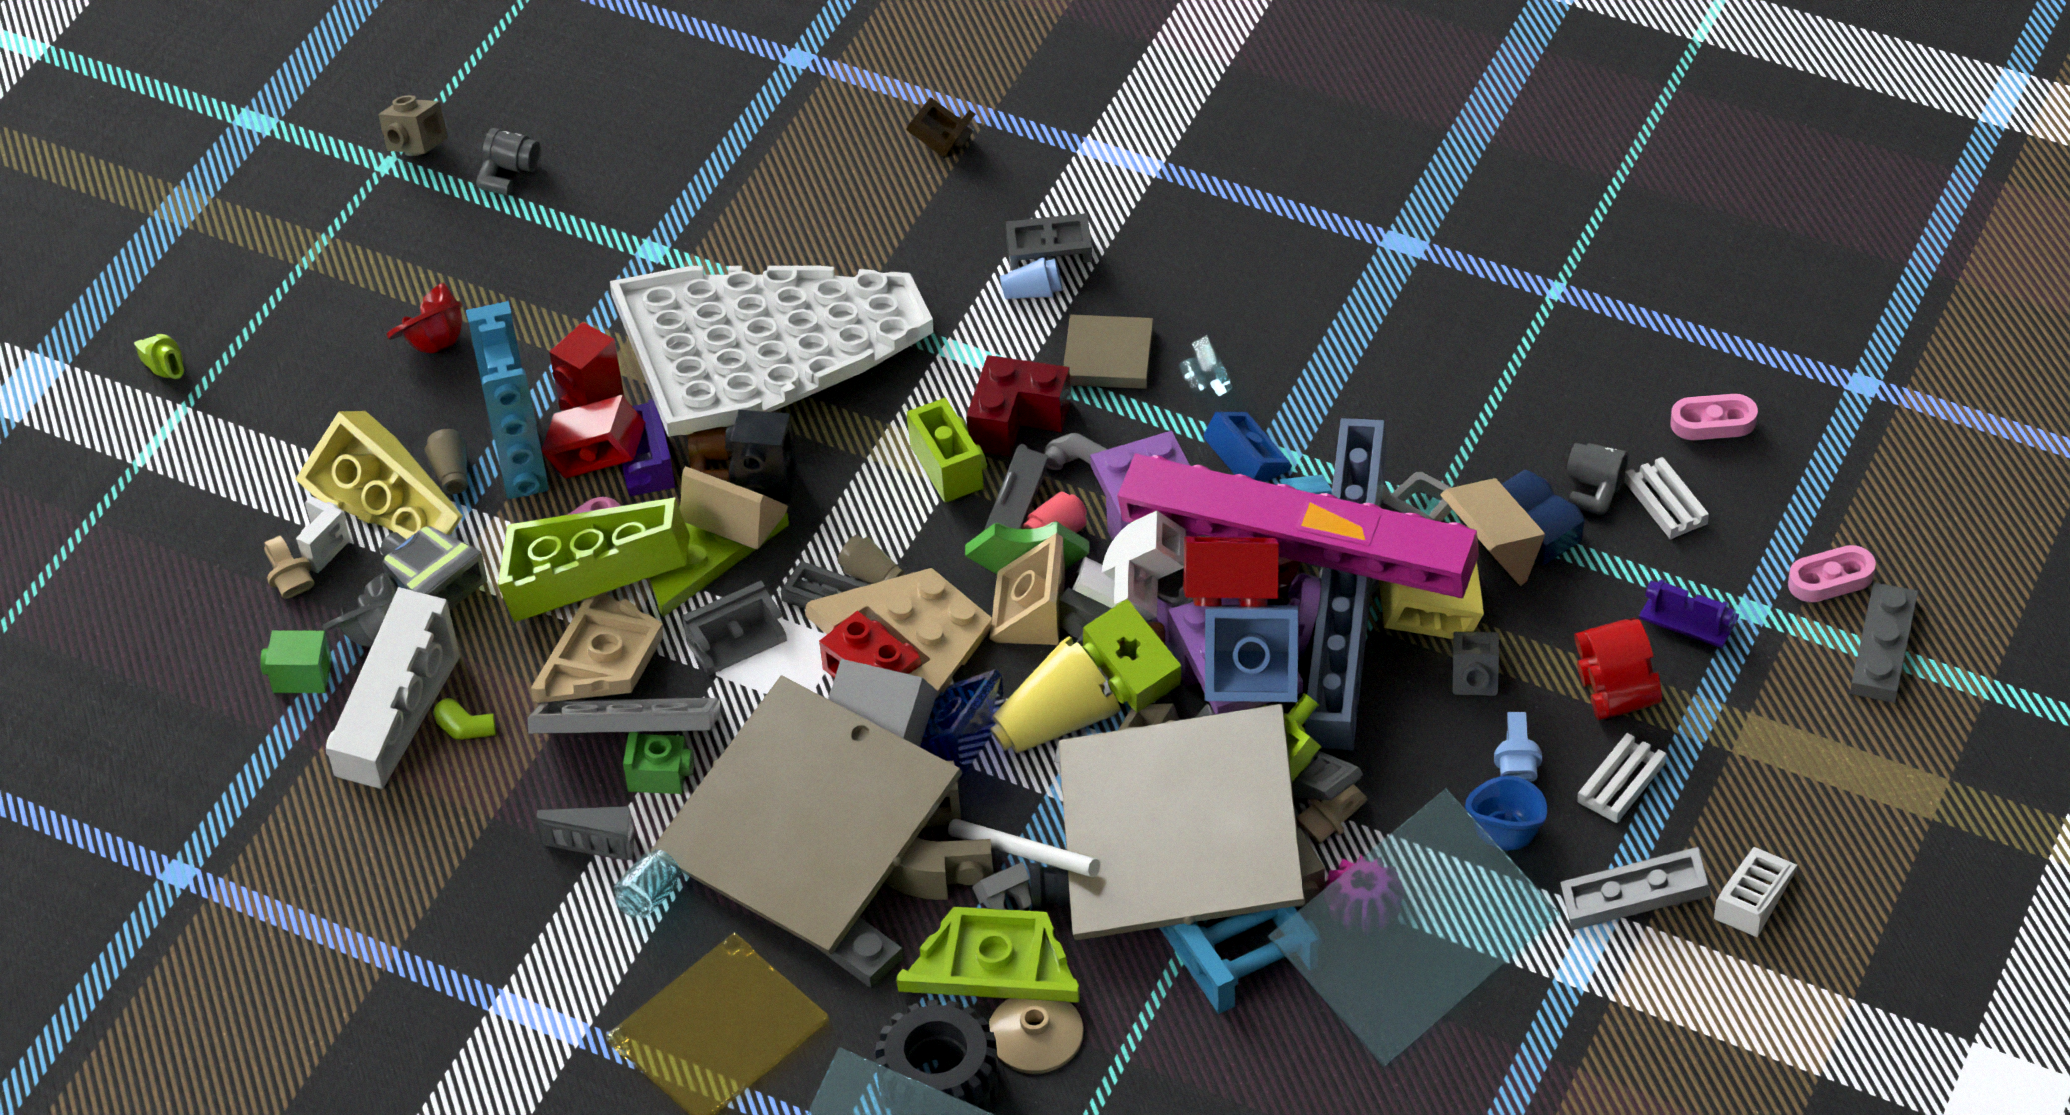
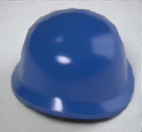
M1500 776L1484 782L1469 794L1465 803V812L1471 817L1474 831L1481 841L1493 848L1508 851L1518 850L1529 845L1540 827L1545 823L1547 804L1543 793L1531 782L1516 776Z

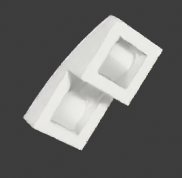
M1084 556L1077 571L1079 573L1078 578L1072 589L1110 608L1115 607V581L1102 573V564Z

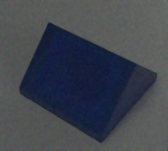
M995 669L949 685L945 692H940L934 701L920 748L945 761L954 760V765L960 768L962 775L959 777L960 779L963 778L992 736L990 728L996 725L992 716L1004 704L1001 673Z

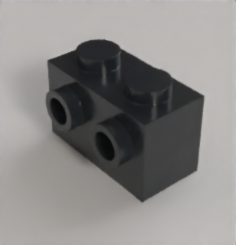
M738 410L734 427L728 426L725 437L726 452H732L729 470L730 480L736 481V485L757 492L780 503H789L797 474L790 415L787 413Z

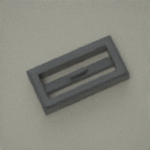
M800 561L780 592L783 602L806 609L808 602L838 594L837 590L845 592L870 584ZM802 578L807 579V580H809V581H812V582L821 584V586H818V585H815V584H812V583L803 581V580H801V579H802Z

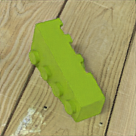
M675 498L507 525L498 588L513 621L517 622L686 566L690 534Z

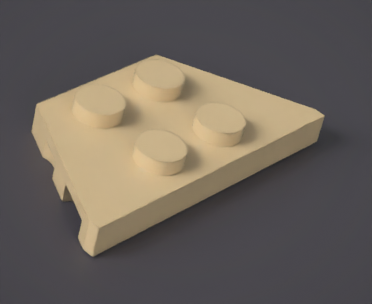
M607 592L584 599L532 685V702L542 703L631 693L663 638V623L649 614L640 612L637 606L624 598L618 602L610 597Z

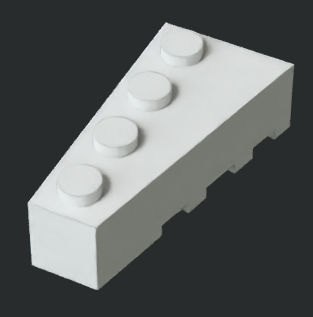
M398 587L336 728L328 737L326 754L329 756L334 776L383 789L460 658L446 599Z

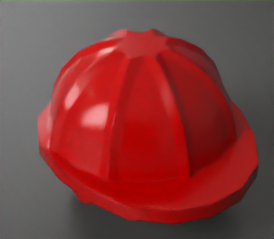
M440 283L423 297V302L420 305L421 314L414 318L403 317L402 324L390 330L386 335L388 339L403 336L413 348L421 352L436 353L447 349L456 342L460 335L462 327L461 308L463 304L461 301L456 300L445 283Z

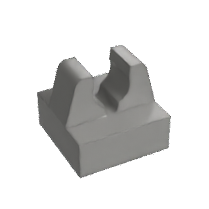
M1023 862L982 879L972 887L979 903H984L988 909L1006 910L1003 904L1006 897L1005 893L1016 899L1021 910L1031 905L1028 886L1030 877Z

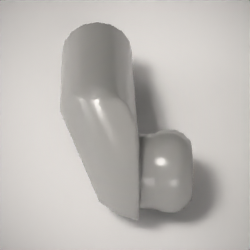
M1071 433L1052 440L1045 447L1044 454L1048 455L1047 467L1051 470H1060L1064 463L1078 458L1091 464V454L1108 449L1078 433Z

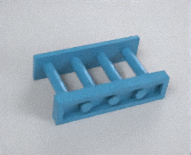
M1294 906L1231 916L1207 928L1204 925L1198 926L1195 922L1190 925L1184 923L1159 927L1218 1014L1235 1007V986L1238 985L1239 978L1294 952L1297 953L1309 971L1318 967V946L1321 945L1319 933L1310 920H1303ZM1269 919L1275 922L1284 937L1232 961L1226 958L1221 960L1215 951L1216 944Z

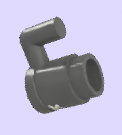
M491 128L483 144V164L476 180L477 187L484 191L509 196L513 189V181L495 177L498 168L518 173L522 171H535L541 153L539 141L531 140L526 135Z
M1576 442L1569 456L1567 476L1578 478L1580 483L1598 487L1595 497L1572 491L1569 502L1574 503L1583 512L1599 516L1606 514L1614 493H1617L1623 484L1629 460L1628 451L1617 450L1594 443L1584 445Z

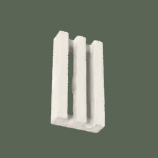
M1663 457L1655 460V466L1651 467L1648 463L1641 465L1640 472L1636 473L1633 469L1625 472L1626 485L1669 539L1708 524L1709 513ZM1645 482H1649V484L1660 496V501L1667 508V510H1671L1673 512V514L1681 522L1680 524L1677 525V523L1673 520V518L1669 515V513L1665 510V508L1661 505V503L1645 485Z
M1626 733L1578 792V803L1618 823L1666 762L1665 752L1659 749L1656 753L1651 752L1650 744L1642 741L1638 745L1634 743L1635 737ZM1630 754L1631 756L1629 757V759L1624 763L1620 770L1615 774V776L1611 779V781L1595 799L1594 796L1599 792V790L1612 776V774L1616 771L1620 764ZM1641 761L1647 763L1612 807L1606 805L1626 783L1628 777Z

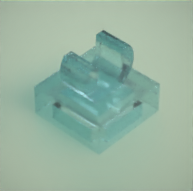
M1207 335L1192 342L1198 358L1187 359L1179 365L1185 380H1188L1192 392L1203 390L1209 383H1211L1218 396L1233 389L1223 363Z

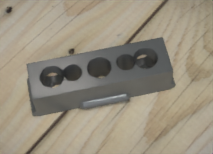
M1024 444L1017 447L985 530L994 523H1000L1010 528L1022 529V525L1027 522V516L1031 513L1045 477L1048 455L1029 450Z

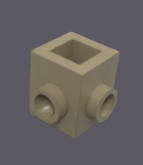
M412 95L402 96L393 100V105L378 114L387 151L405 152L407 156L425 154L448 138L440 101L417 100Z

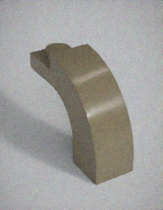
M916 837L901 858L900 865L893 869L884 884L910 896L923 899L948 900L947 885H974L980 880L993 875L991 839L934 842Z

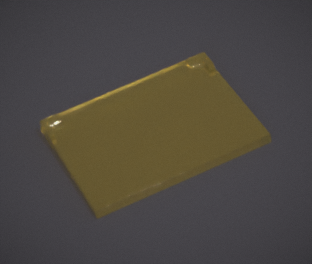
M732 933L606 1035V1039L621 1056L631 1061L690 1115H715L828 1022L829 1015L752 950L751 945L738 934Z

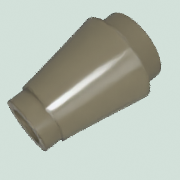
M442 429L432 433L427 439L425 454L442 486L443 492L446 494L463 492L468 487L466 440L454 429Z
M859 535L851 537L843 546L837 560L838 564L844 567L843 572L869 584L900 577L905 574L869 537L862 538Z

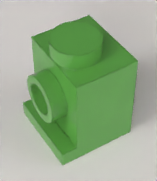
M639 731L629 732L623 761L628 792L682 794L685 776H692L694 770L693 749H687L685 736L640 734Z

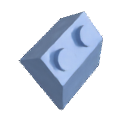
M1222 604V606H1206L1205 701L1297 702L1298 605L1245 607Z

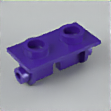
M1660 579L1659 582L1650 581L1645 593V597L1649 599L1642 609L1639 619L1723 648L1739 618L1736 610L1729 608L1728 602L1724 601L1722 603L1699 594L1694 599L1688 596V590L1666 583V580Z

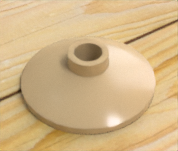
M1009 998L995 1010L989 1021L990 1032H994L996 1038L998 1060L1005 1066L1022 1073L1040 1074L1064 1066L1077 1054L1083 1041L1082 1019L1077 1009L1070 1002ZM1040 1022L1039 1025H1030L1029 1023Z

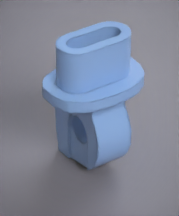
M1507 712V740L1502 741L1495 750L1494 763L1500 768L1501 776H1516L1532 782L1538 777L1537 767L1542 762V751L1537 743L1527 738L1526 712Z

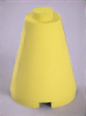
M1069 636L1047 656L993 714L992 718L996 725L991 727L990 731L1004 751L1011 747L1016 753H1020L1112 717L1120 711V706L1114 693L1105 697L1102 692L1105 689L1103 683L1106 682L1104 676L1078 642L1073 644L1072 637Z

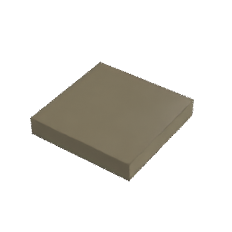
M1070 315L1063 366L1070 367L1071 386L1147 389L1153 336V318Z

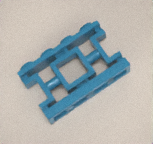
M509 301L466 310L506 496L508 499L548 491L549 486L527 376L521 364Z

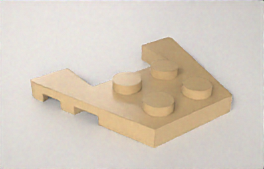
M933 568L812 600L806 604L805 616L826 634L857 610L871 621H879L890 635L902 644L908 643L916 649L920 655L922 666L909 674L923 677L937 690L936 698L940 692H945L952 682V676L961 664H966L990 632L992 617Z

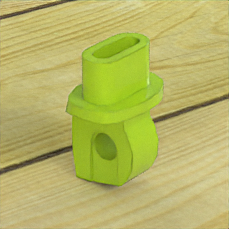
M156 334V336L134 342L140 360L153 373L164 378L171 377L172 379H178L183 375L184 367L181 350L178 344L168 335Z

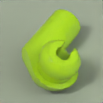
M452 698L442 699L434 708L433 715L436 723L456 740L496 736L494 713L470 716Z

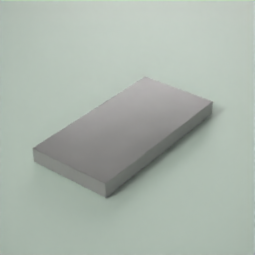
M671 698L542 702L528 717V734L710 730L720 716V699Z

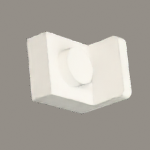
M311 496L305 502L311 524L304 527L296 540L301 557L307 558L311 564V570L319 573L351 539L343 511L331 502L325 503Z

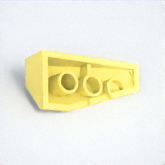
M339 411L295 478L315 498L325 503L331 502L342 511L355 515L364 522L375 523L393 532H397L407 539L421 528L427 526L451 535L463 517L398 439L366 411Z

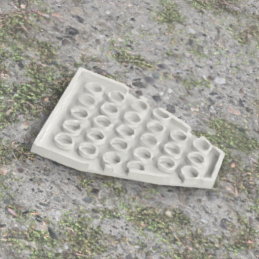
M687 266L610 281L612 298L668 437L689 435L696 431L716 427L733 426L738 410L775 411L863 373L933 333V318L910 273H880L875 270L859 269L858 275L855 277L835 276L834 267L768 266L767 271H764L763 275H754L750 272L742 271V266H729L728 275H704L703 266Z

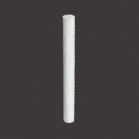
M953 819L948 827V833L951 837L962 840L991 839V848L1089 877L1097 876L1100 871V861L1092 857L959 819Z

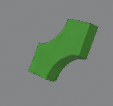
M1056 521L1035 529H1015L1000 523H994L965 545V556L997 575V571L1055 533H1058L1063 537L1066 570L1089 554V541Z

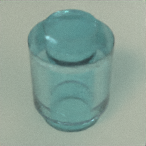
M655 849L651 854H643L614 885L615 902L619 909L630 917H649L677 887V879L681 876L679 865L670 855L662 850Z

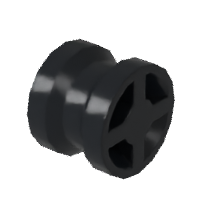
M1030 863L1032 909H1042L1046 904H1057L1060 908H1069L1068 870L1055 866L1044 867L1041 863Z

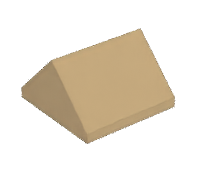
M685 466L683 470L680 512L685 523L758 550L785 515L788 508L787 505L767 496Z
M1496 478L1448 488L1443 491L1440 496L1468 528L1477 530V538L1512 578L1522 586L1528 580L1545 537V533Z
M1055 533L997 571L990 639L996 643L1059 645V598L1064 593L1065 562L1063 537L1058 533Z

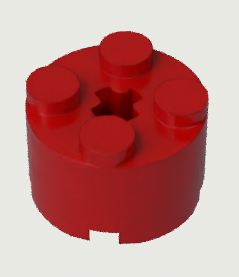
M1635 617L1574 634L1577 650L1581 657V660L1577 661L1579 676L1583 686L1592 685L1595 694L1590 695L1597 720L1644 709L1662 702L1658 672L1653 673L1650 659L1654 657L1653 651L1639 619H1635Z

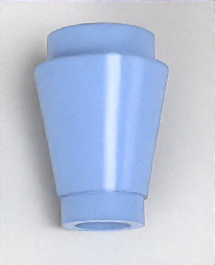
M1042 257L1000 276L1005 300L1011 298L1054 297V292L1063 291L1060 272L1055 258L1046 260L1045 257Z

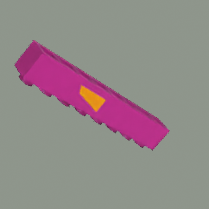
M1135 453L1117 495L1122 521L1131 523L1158 511L1186 529V536L1275 538L1279 543V557L1461 599L1464 598L1479 556L1477 530L1468 528L1461 523H1444L1430 520L1416 513L1409 512L1404 514L1382 509L1372 503L1359 504L1338 499L1336 496L1327 493L1314 494L1305 492L1287 484L1274 485L1256 481L1246 475H1230L1216 472L1202 465L1189 466L1169 461L1157 455L1149 457Z

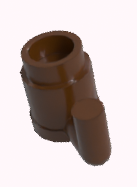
M716 427L689 434L690 468L730 483L729 468L707 470L708 461L729 460V457H732V452H726L725 437L728 427Z

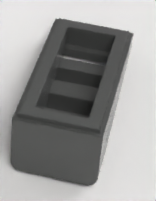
M1317 751L1309 765L1292 782L1293 798L1331 801L1360 780L1363 773L1358 766Z
M629 807L537 810V821L543 845L614 859L633 860L635 833Z

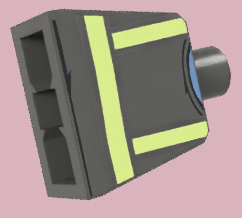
M431 526L421 528L408 539H405L397 532L390 533L381 543L380 551L385 556L382 561L384 573H387L396 588L400 587L446 599L449 611L488 581L481 551Z

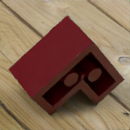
M987 355L966 414L968 433L975 445H979L983 453L1010 457L1020 426L1062 432L1071 405L1070 367Z

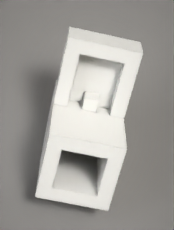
M1155 511L1131 522L1119 532L1109 546L1102 565V573L1115 581V606L1128 599L1145 621L1157 617L1158 579L1184 568V536H1186V529L1160 512Z

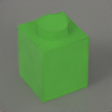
M272 630L269 647L263 648L261 653V671L263 675H268L273 693H326L332 656L325 631Z

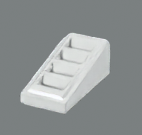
M1753 847L1716 900L1714 919L1758 937L1796 872L1797 864ZM1757 864L1769 868L1773 871H1776L1779 874L1776 875L1767 870L1757 867ZM1751 874H1753L1762 879L1772 882V884L1768 885L1750 876ZM1746 885L1765 894L1760 895L1744 888V886ZM1738 896L1757 903V905L1754 906L1738 899Z

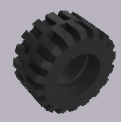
M938 1000L927 1001L928 1006L921 1008L916 1003L907 1007V1014L903 1015L899 1012L891 1018L892 1027L884 1025L880 1032V1042H876L875 1048L879 1089L886 1109L891 1108L892 1115H976L977 1113L985 1115L991 1108L990 1099H996L999 1091L998 1082H1000L996 1038L994 1032H990V1026L984 1017L977 1019L974 1009L967 1006L965 1009L960 1010L958 1002L949 1000L946 1005H938ZM938 1059L950 1060L959 1064L952 1070L939 1074H929L917 1070L922 1064Z

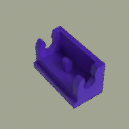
M653 399L648 400L649 403L632 406L646 423L634 460L622 463L629 497L675 488L663 424Z

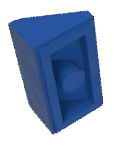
M1215 412L1204 432L1203 437L1234 475L1242 474L1256 481L1267 482L1290 471L1292 467L1291 462L1248 412Z

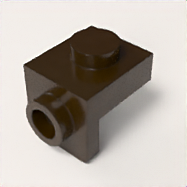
M930 97L911 120L906 130L945 158L953 146L960 150L970 138L974 130L969 127V124L976 114L969 109L965 116L960 119Z

